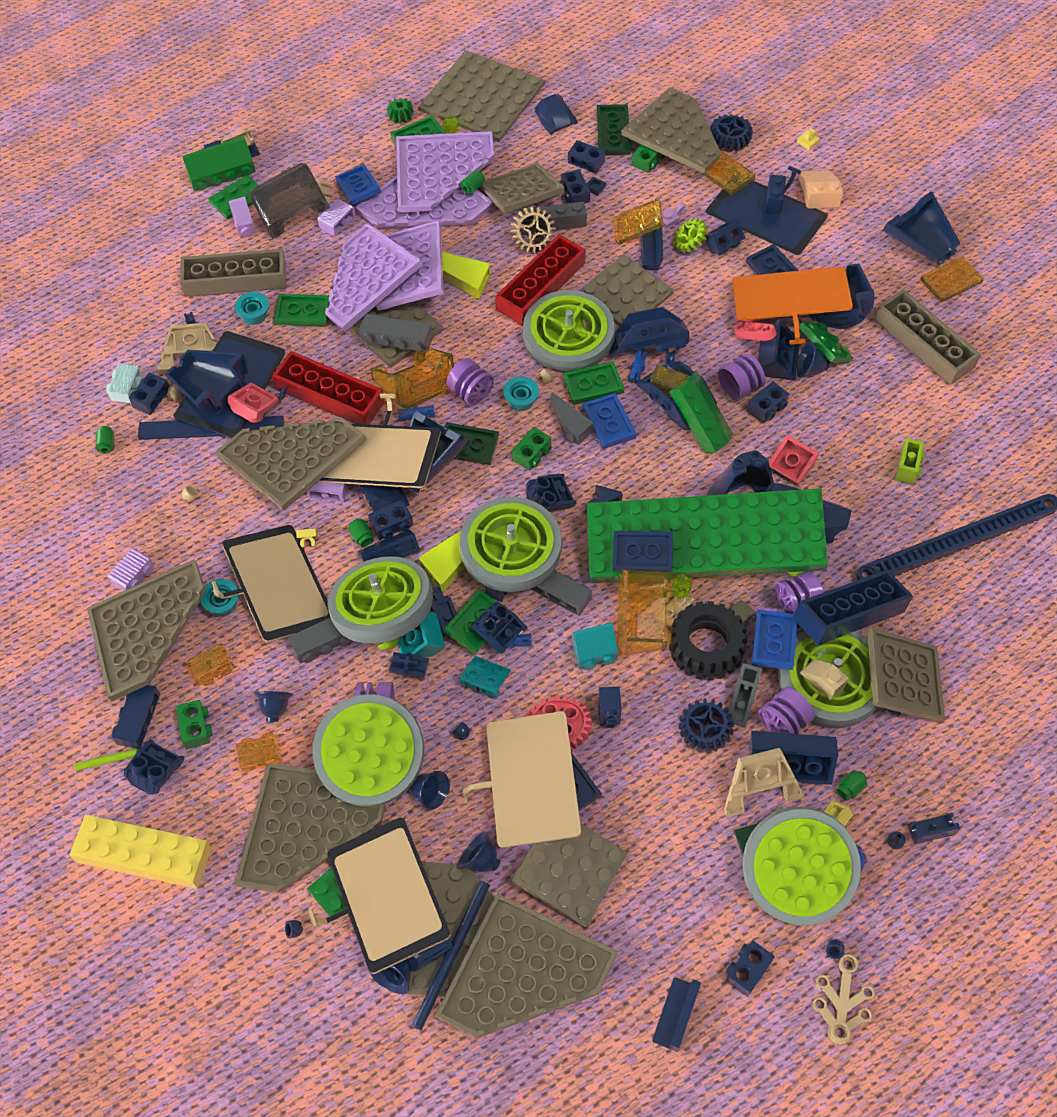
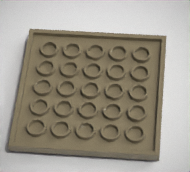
M465 50L421 102L418 110L472 132L492 131L493 140L500 142L545 85V80Z

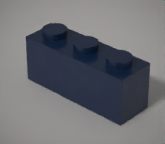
M147 685L126 695L125 705L119 712V721L112 730V738L117 745L141 748L160 697V692L156 686Z

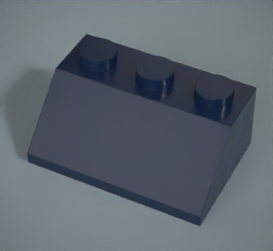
M780 320L771 323L774 325L777 335L768 341L760 340L758 362L763 368L766 377L795 381L800 344L790 345V340H795V334Z

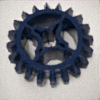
M724 114L723 117L719 116L718 119H714L710 126L719 149L724 147L725 151L727 149H730L731 152L733 149L738 151L740 148L744 149L745 146H748L752 140L753 128L748 119H744L743 116L738 117L737 114L735 116L732 114L727 116Z
M706 698L703 699V703L696 699L695 706L689 703L688 709H683V715L679 717L681 723L678 724L681 730L680 736L685 737V744L690 743L691 749L697 745L699 753L702 751V748H706V753L710 752V748H713L715 752L718 751V745L724 748L725 742H730V735L734 734L732 729L734 722L731 721L733 715L728 714L729 709L727 707L722 708L723 704L721 702L715 705L714 699L710 703H707ZM712 716H717L722 721L723 725L719 724L718 721H715L712 718ZM708 719H709V725H707V727L705 728V731H704V727H703V726H705V725L707 724ZM690 726H694V729L700 731V737L692 732ZM712 734H715V735H716V736H714V737L708 738L709 735H712Z

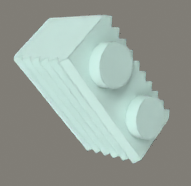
M119 363L117 369L113 370L112 382L107 385L106 389L111 401L130 403V394L138 387L143 376L139 366Z

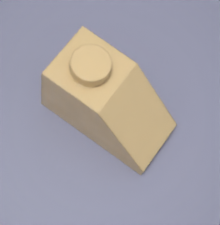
M816 659L800 672L830 701L845 688L849 679L834 664Z

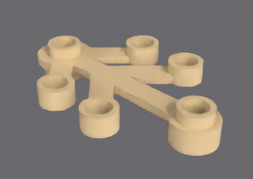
M850 954L844 955L839 961V968L842 971L839 996L830 985V980L827 976L819 975L815 980L817 988L824 991L836 1008L837 1017L835 1019L831 1014L825 999L822 997L815 998L812 1007L816 1012H820L829 1025L828 1036L837 1045L846 1044L850 1040L851 1031L862 1023H868L872 1019V1012L868 1008H862L857 1016L846 1022L847 1012L863 1001L871 1000L875 995L873 987L866 985L858 994L849 999L851 976L858 968V960ZM844 962H850L852 968L846 969ZM819 979H825L827 983L826 986H821L819 984ZM864 989L871 991L870 997L864 995ZM816 1001H821L824 1007L822 1009L817 1008ZM861 1012H867L869 1018L863 1019L861 1017ZM841 1029L843 1037H838L835 1030Z

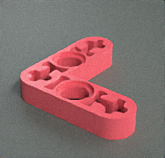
M766 318L743 320L733 328L737 338L761 341L773 339L777 332L774 325L762 323Z

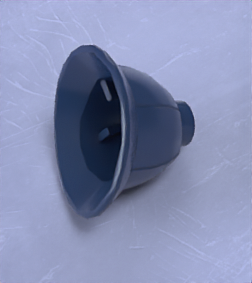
M812 342L807 343L799 355L797 362V376L799 378L806 375L820 374L823 371H827L830 366L829 360H826L825 355Z
M277 691L254 693L259 698L260 710L266 716V721L268 722L279 721V717L287 709L289 698L293 695V693Z
M434 771L430 774L418 775L408 790L411 791L416 800L421 802L425 809L433 810L438 808L449 794L450 781L444 772Z
M486 831L477 835L466 848L457 863L458 869L470 868L478 872H487L490 869L495 871L499 867L500 860L497 858L496 849L489 841Z
M408 959L376 974H371L376 983L387 988L390 992L405 994L409 990L408 980L411 975V965Z

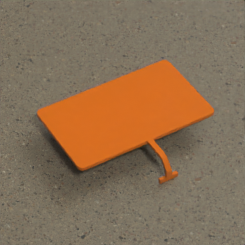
M844 267L742 276L732 279L737 320L793 316L795 340H790V345L805 343V339H800L797 315L846 311L853 308Z

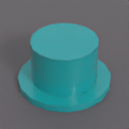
M248 292L242 294L236 300L235 311L247 324H260L267 317L269 301L264 294Z
M525 376L512 378L504 386L506 401L510 403L512 408L518 411L530 409L539 396L537 383Z
M227 579L212 580L216 582L220 593L238 589L232 581ZM212 581L205 585L206 592L200 600L202 607L217 616L229 615L236 608L239 595L224 599L215 596Z

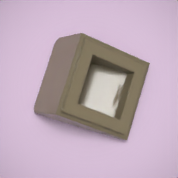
M742 600L731 607L735 611L734 615L741 617L742 624L748 623L755 614V611Z

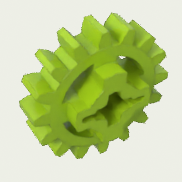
M690 218L688 223L684 221V225H679V231H675L676 236L673 237L675 240L673 244L680 252L686 253L688 251L691 253L693 248L697 250L698 245L702 246V240H706L705 235L708 234L706 231L708 227L701 219L695 218L693 221Z

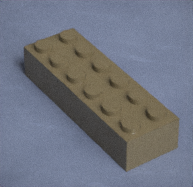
M283 249L181 257L180 284L184 296L287 288Z
M904 289L878 307L875 320L950 385L976 367L981 353Z

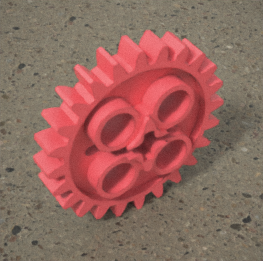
M558 694L555 699L548 696V701L541 699V705L535 703V709H529L530 715H526L528 717L560 711L564 712L567 718L570 747L577 750V743L583 745V739H588V733H591L592 719L590 711H587L586 705L582 706L581 700L575 703V697L567 700V695H564L563 699H560Z

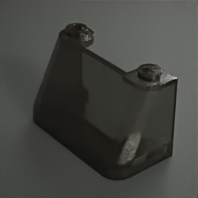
M305 163L295 165L253 188L250 192V198L272 239L284 232L285 228L282 222L311 207L314 212L321 213L331 208L309 166Z

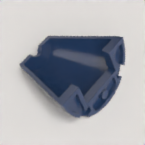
M932 191L923 196L912 209L901 217L898 214L887 222L883 228L886 234L934 261L939 266L947 259L946 256L949 258L957 252L956 248L961 244Z
M859 263L847 265L845 269L853 308L846 311L808 314L813 321L821 322L829 328L845 329L861 323L872 311L875 294Z
M187 350L180 357L179 366H172L165 374L198 409L212 415L214 413H224L231 408L228 403V396L246 386L244 379L245 374H248V367L245 356L242 353Z
M417 411L414 412L410 426L433 427L441 430L427 484L470 441ZM422 488L409 489L413 490L416 493H419Z
M757 450L740 454L712 484L707 496L724 495L749 483L756 492H766L768 485L774 483L769 461Z

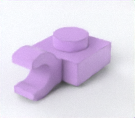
M680 202L673 210L669 207L657 214L656 219L661 220L662 224L668 228L679 221V216L685 213L683 209L686 206Z

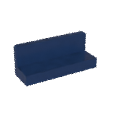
M658 220L656 228L642 227L641 267L645 270L658 271L663 260L661 220Z
M407 530L357 552L362 561L365 562L379 557L404 558L421 550L415 534L411 530Z
M676 977L673 978L652 1039L653 1043L675 1052L679 1051L701 982L693 979L689 983Z

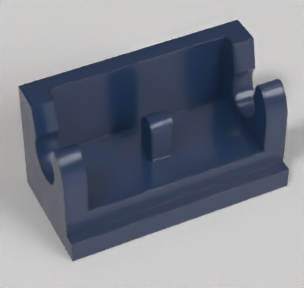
M951 812L943 816L913 821L907 824L914 844L955 835L960 826L952 821L954 813Z

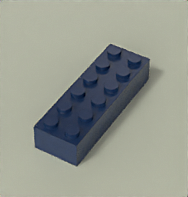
M885 570L800 601L793 618L817 645H821L904 613L913 595L889 570Z

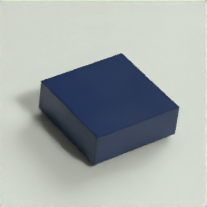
M592 177L586 183L590 193L596 196L606 187L605 182L595 177Z

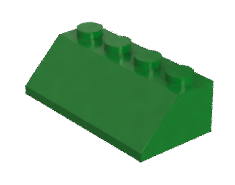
M245 137L182 156L194 192L256 172Z
M695 372L669 391L705 453L717 452L730 442L733 432L698 372Z

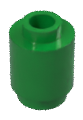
M480 171L470 173L461 181L462 190L465 193L473 194L484 184L485 177Z
M101 426L95 433L96 450L103 454L110 453L115 448L114 432L109 426Z
M355 519L350 523L348 531L358 545L366 547L373 543V533L365 520Z
M852 770L838 783L836 791L846 801L854 799L868 786L867 777L861 771Z

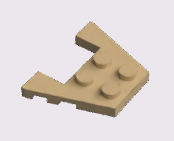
M206 323L170 326L165 341V348L161 355V362L158 365V374L167 373L174 366L173 358L181 357L187 350L213 351L217 343Z
M780 748L738 759L724 807L726 817L745 813L743 796L783 786V795L786 802L804 798V793Z

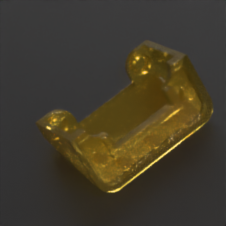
M430 347L428 352L416 351L413 356L414 365L393 374L388 373L387 369L383 366H376L370 369L372 380L386 394H395L396 398H392V400L399 407L410 409L450 391L446 387V381L454 367L453 354Z
M620 570L617 618L618 655L666 649L667 644L671 645V633L666 628L667 591H671V580H668V572Z

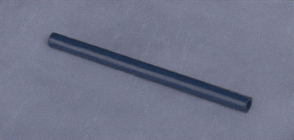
M480 881L451 942L453 949L446 952L412 1023V1026L422 1031L490 888V885L484 881Z

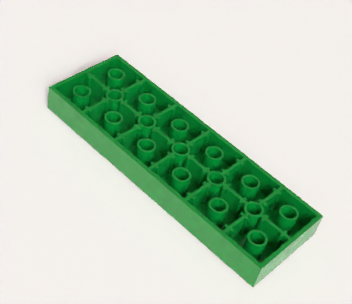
M822 488L587 503L591 583L826 570L828 566ZM614 531L673 532L672 572L613 571Z

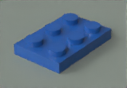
M365 164L335 176L338 185L351 205L358 204L365 199L382 193Z
M616 393L582 403V409L586 417L593 422V431L602 449L636 438L637 434Z
M757 610L752 665L793 670L797 622L793 618L794 614Z

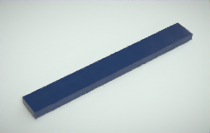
M263 416V420L257 423L247 420L242 429L259 430L260 427L273 425L275 428L284 427V416ZM178 420L139 422L138 430L139 440L223 436Z

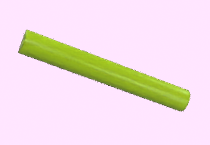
M134 748L74 764L75 770L80 771L132 758L138 749Z

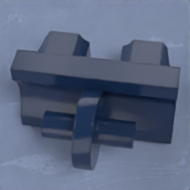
M394 652L389 672L425 679L429 658L413 656L412 653L402 654Z

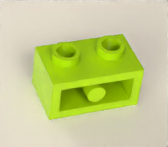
M905 438L899 456L895 480L913 484L915 478L920 477L922 467L919 466L925 456V452H922L924 442Z

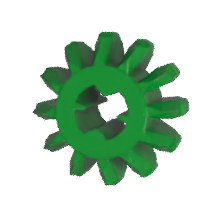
M400 97L398 100L394 98V101H390L387 106L388 117L394 123L399 121L400 124L402 121L407 123V120H412L414 108L411 101H408L407 98L401 99Z

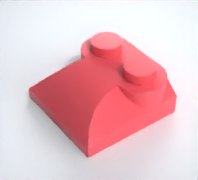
M249 383L228 396L231 410L253 423L262 421L264 413L279 402L278 397L253 383Z
M786 435L769 461L771 469L799 485L809 469L815 465L819 453Z

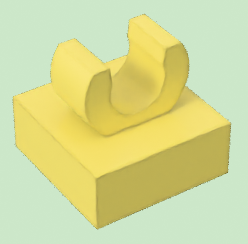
M810 128L809 131L807 130L797 138V143L810 150L819 142L820 138L815 135L816 131Z
M317 529L296 530L297 538H302L300 541L301 547H305L306 539H310L311 545L315 546L316 541L313 537L318 536Z

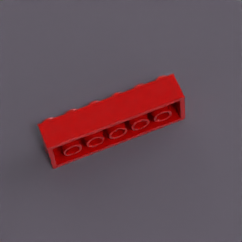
M558 234L495 296L496 310L523 326L528 309L541 297L557 292L585 264L586 249Z
M293 351L289 352L272 375L275 389L281 391L285 385L287 386L286 394L355 424H370L385 403L384 398L380 397V393L383 394V389Z

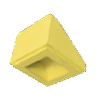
M833 800L824 810L825 813L841 822L844 827L853 816L848 806Z

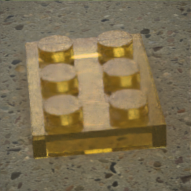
M722 150L720 151V159L703 174L730 195L755 180V174Z
M659 198L614 216L615 241L618 245L663 227L662 205Z
M962 256L923 274L920 280L942 303L981 284L984 278Z

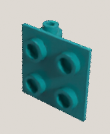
M475 656L459 680H461L460 683L463 684V687L474 689L475 692L480 688V694L485 690L484 695L490 698H498L500 694L499 689L511 670Z

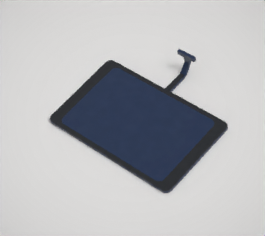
M790 165L788 170H791L792 174L785 185L784 200L780 214L765 212L767 186L740 174L732 176L706 209L707 214L724 222L739 220L743 231L795 255H800L828 217L827 213L816 208L807 209L805 203L785 195V192L793 183L796 173L801 174L802 172Z
M225 331L213 351L244 354L248 367V374H245L244 382L246 385L253 383L264 390L285 355L283 348L230 331ZM285 385L279 396H276L279 401L283 400L286 396L287 386ZM186 396L174 413V418L178 421L229 438L234 437L240 432L247 421L246 418L233 412L231 408L221 414H207L198 409Z

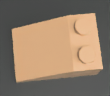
M830 170L802 171L801 174H798L807 209L840 206L843 189L840 180Z

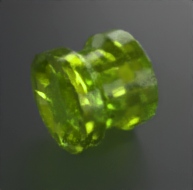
M448 116L443 119V129L447 134L459 132L458 119L456 117Z
M685 574L676 576L671 586L672 593L679 598L687 597L693 585L691 578Z

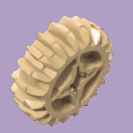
M533 206L530 207V212H528L527 208H524L525 214L519 211L520 218L513 217L517 223H511L512 226H516L515 229L510 230V232L516 233V235L512 236V239L518 238L515 245L522 243L520 246L521 250L526 246V252H529L530 248H532V252L536 253V247H538V250L541 252V246L546 247L547 244L545 242L548 241L550 243L552 241L549 239V236L555 237V234L550 233L551 230H556V227H550L555 222L554 220L548 221L551 215L548 214L545 217L546 210L540 213V207L536 208V212H534ZM534 215L529 225L521 224L526 217ZM539 217L544 221L546 230L539 228ZM532 225H535V229L541 232H534L532 235L531 231L525 229V227L530 228ZM520 229L527 232V243L522 239ZM536 235H544L540 242L532 244Z

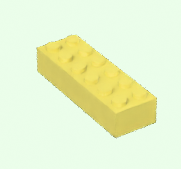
M85 815L70 856L76 863L198 889L212 848L206 840Z

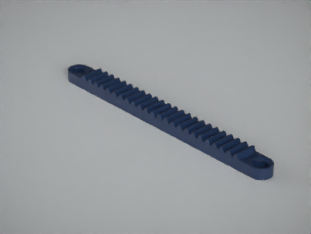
M1053 494L1042 495L865 564L859 568L856 578L857 580L863 579V572H869L871 575L885 570H889L895 577L896 575L898 576L909 570L926 565L929 562L932 563L942 557H947L963 549L965 550L975 544H980L996 536L998 537L1008 531L1011 532L1021 526L1039 521L1056 512L1057 497ZM1049 501L1054 507H1047L1044 502Z

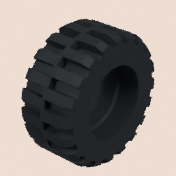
M703 601L696 602V606L690 604L686 607L685 611L681 610L673 621L669 639V651H672L671 657L673 661L678 660L677 667L680 670L685 668V674L689 676L692 673L697 675L696 679L702 680V677H708V681L714 680L715 676H718L719 679L724 678L726 672L728 674L733 673L735 667H738L742 661L747 644V629L742 624L741 617L739 615L735 616L733 609H726L725 605L721 603L716 605L714 601H708L707 604H703ZM699 629H711L721 634L727 645L719 651L706 652L694 646L689 636Z

